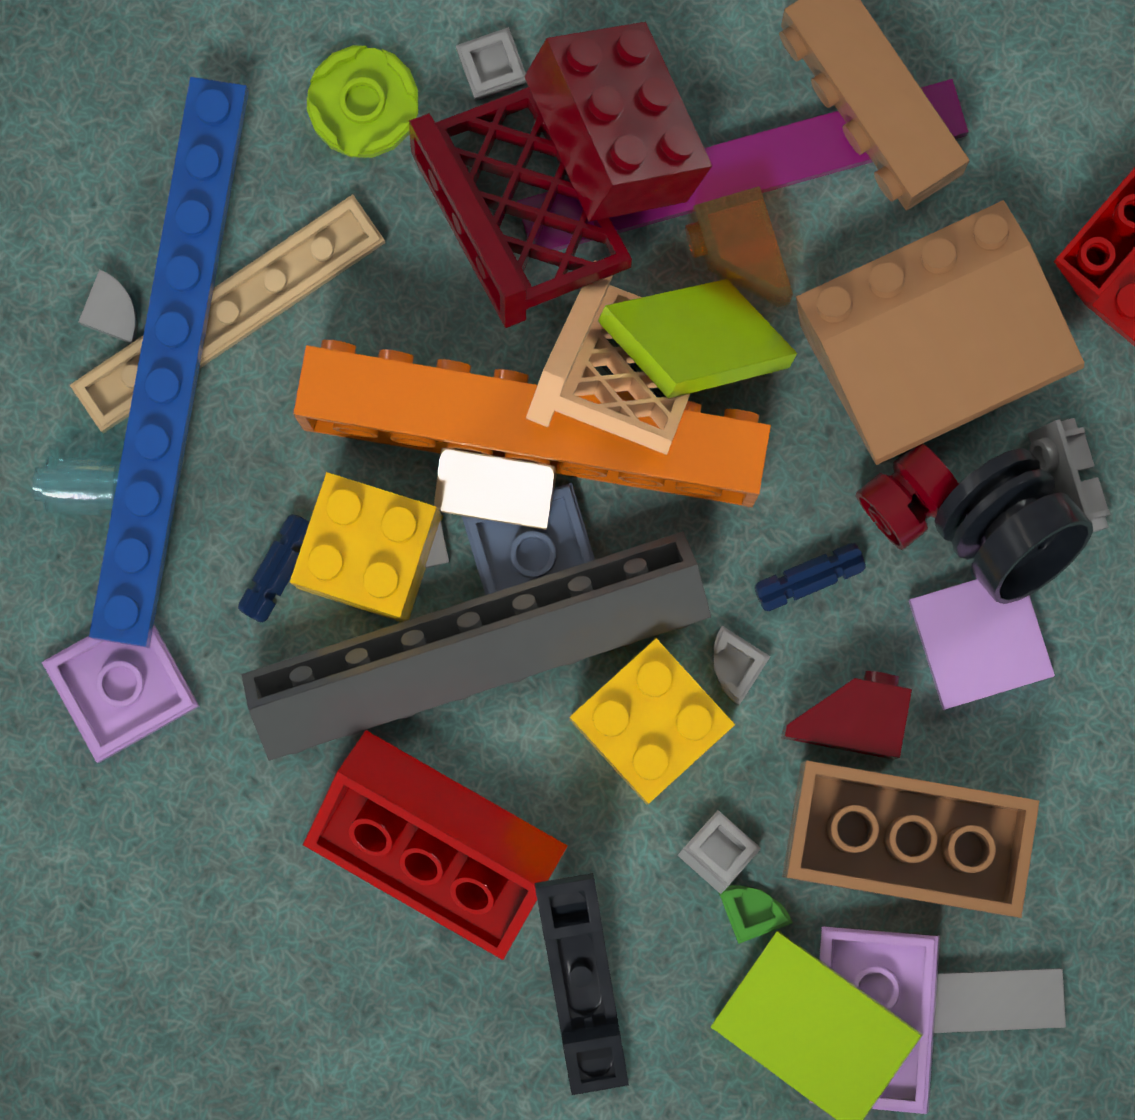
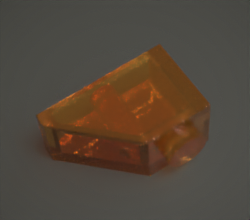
M760 186L694 205L692 211L693 223L685 225L686 236L693 257L704 256L709 271L724 279H728L735 285L777 307L789 305L793 292Z

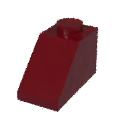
M865 671L864 680L854 678L785 725L782 730L781 739L892 760L899 759L912 689L899 687V676L876 671Z

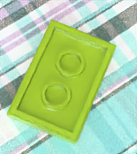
M728 279L605 305L598 319L600 325L668 399L788 369L798 354Z
M780 931L775 933L711 1025L712 1029L836 1120H864L923 1036L922 1033Z

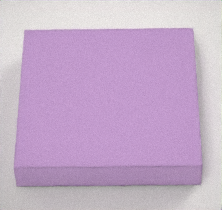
M975 579L909 600L943 710L1055 676L1030 596L1008 604L998 603L982 584Z
M155 625L153 626L150 648L95 640L87 636L42 662L97 763L104 761L200 707Z

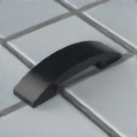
M590 873L535 883V890L571 1095L629 1086L594 874Z

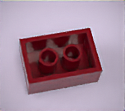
M646 21L545 39L524 77L588 221L688 202L712 168V164Z

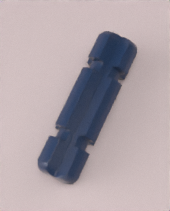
M294 514L287 517L279 531L282 535L280 541L274 540L252 579L255 582L253 589L247 588L238 604V609L243 614L262 623L268 619L276 605L273 602L276 594L281 596L292 576L309 521Z
M849 543L832 551V556L828 557L825 553L785 570L782 577L778 578L775 574L759 581L755 585V592L762 608L765 611L774 610L788 603L787 599L791 597L794 600H798L838 582L837 578L841 576L845 580L862 573L866 568V564L861 550L856 543Z

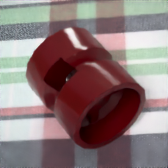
M924 444L906 451L893 462V474L879 473L859 489L855 495L863 510L873 522L876 521V526L886 538L902 551L928 530L927 519L930 517L936 518L940 506L952 490L959 485L946 465Z

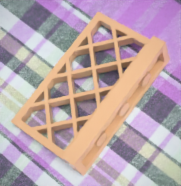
M613 275L584 286L576 298L543 369L526 419L548 427L556 411L667 455L690 393L669 399L667 397H656L649 389L657 388L651 379L643 371L635 372L628 365V363H635L621 347H613L607 340L612 339V337L598 322L605 305L642 297L610 285ZM607 366L613 375L601 376L594 367ZM629 391L635 400L622 401L616 392ZM594 394L602 404H596L578 396ZM650 416L659 428L639 421L638 417Z

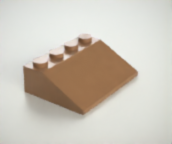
M1004 200L796 296L800 326L876 465L1084 368L1085 362L1032 246Z

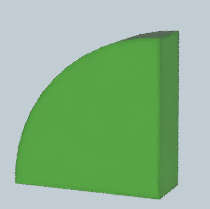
M732 885L728 886L722 894L719 893L738 944L793 923L781 903L762 890Z

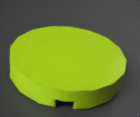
M352 45L332 53L315 69L311 78L307 97V113L315 133L331 149L349 157L373 158L394 150L410 134L409 120L415 119L418 116L419 93L410 69L395 54L383 49L378 50L376 48H367V46Z

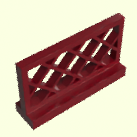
M529 87L438 122L433 120L430 113L409 120L411 154L505 328L525 321L526 309L631 268L632 258L609 218L593 221L594 225L588 224L589 221L584 210L579 221L550 212L557 194L578 199V196ZM527 107L535 119V124L530 134L502 126L507 115ZM465 131L486 136L478 154L455 147L450 137ZM541 132L546 139L540 137ZM496 139L524 147L517 165L488 157ZM533 151L557 158L560 165L554 177L526 169ZM466 166L472 167L470 173ZM481 171L510 179L502 197L479 191L476 183ZM565 175L568 177L570 182L564 180ZM519 182L548 190L541 209L512 201ZM490 209L496 210V212H495V214H494V217H493V215H492ZM505 214L534 222L527 241L502 233L500 226ZM543 226L573 234L565 253L536 245ZM582 237L606 244L611 253V256L596 262L575 257L574 255ZM514 253L520 254L518 260L516 259ZM533 258L559 266L555 278L532 287L524 273L529 259Z

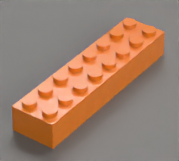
M322 340L321 348L308 345L305 348L293 413L304 431L441 454L442 448H449L546 464L556 467V472L560 475L752 508L760 493L771 425L758 423L759 415L754 412L725 409L724 417L701 413V404L687 401L675 436L666 455L556 411L548 427L526 419L537 385L528 383L529 376L521 372L495 369L493 377L471 374V365L463 362L438 359L436 367L413 364V355L387 349L380 350L378 357L355 354L357 348L355 345L337 340ZM629 391L616 392L622 401L635 400ZM594 394L578 396L593 403L602 404ZM650 416L638 417L639 421L659 428Z

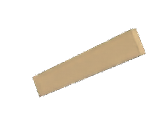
M353 194L214 287L200 368L386 243ZM143 336L70 384V387L102 433H105L129 417Z

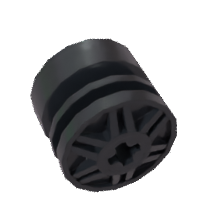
M1024 448L1007 451L987 461L969 474L952 490L940 506L934 520L936 530L945 540L952 542L953 550L959 557L967 560L974 558L971 565L973 575L992 598L1002 604L1019 601L1055 579L1082 552L1093 533L1092 522L1069 495L1061 492L1053 494L1055 489L1054 478L1049 472L1042 470L1040 461L1031 451Z

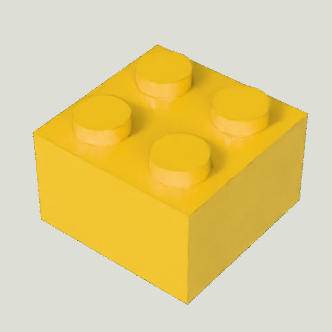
M326 472L290 583L300 590L399 622L407 621L410 618L426 570L425 566L443 515L436 506Z
M657 638L570 716V721L646 805L654 800L735 726L733 721Z

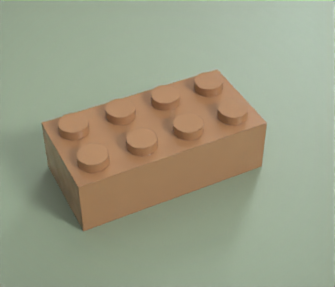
M806 760L800 765L782 877L1022 918L1040 801Z

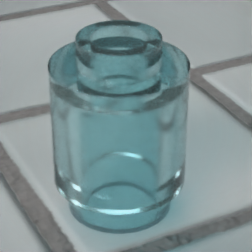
M47 456L44 467H36L34 470V501L43 502L45 513L101 516L103 510H112L119 467L115 464H105L103 458Z

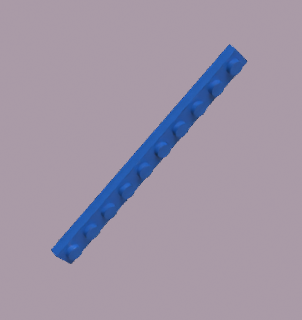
M190 77L89 638L150 648L249 90L246 85Z

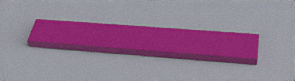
M953 79L921 87L954 138L958 139L967 136L969 131ZM839 111L706 147L705 151L711 161L712 168L688 202L610 217L609 219L619 234L869 164L873 161L866 152L859 155L853 149L842 129L846 122ZM547 192L520 199L517 202L541 209ZM557 194L550 212L579 221L583 208L578 199ZM522 219L528 239L534 222ZM593 221L588 222V224L594 225ZM543 226L536 245L556 251L568 247L573 234ZM582 237L580 244L593 240Z

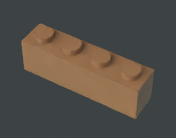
M798 0L784 9L781 23L783 31L779 32V36L785 49L796 62L803 59L815 76L811 79L815 93L827 108L835 105L846 122L842 129L848 142L859 155L864 152L869 155L878 171L874 172L876 182L891 202L898 199L907 211L964 174L970 161L861 0Z

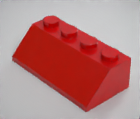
M365 730L338 769L303 843V846L501 960H504L537 902L535 883L549 881L568 847L563 842Z

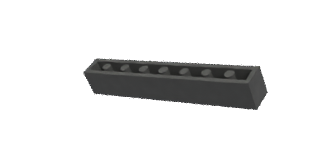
M684 531L274 663L241 674L248 710L267 758L270 761L289 754L300 753L307 748L344 736H352L363 730L396 719L408 718L433 707L452 701L463 700L473 694L507 683L519 682L526 677L550 669L574 664L584 658L618 647L630 646L637 641L664 632L685 628L692 623L711 618V613L698 564Z

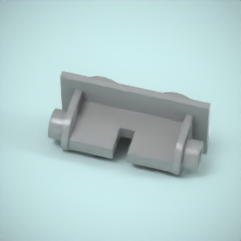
M1075 418L1064 421L1059 419L1029 432L1028 436L1031 442L1029 451L1040 461L1041 469L1049 472L1054 478L1055 489L1053 494L1061 492L1069 495L1092 522L1093 533L1109 528L1106 517L1110 516L1111 513L1107 507L1099 478L1081 481L1078 471L1095 466L1086 440L1084 427L1078 428Z

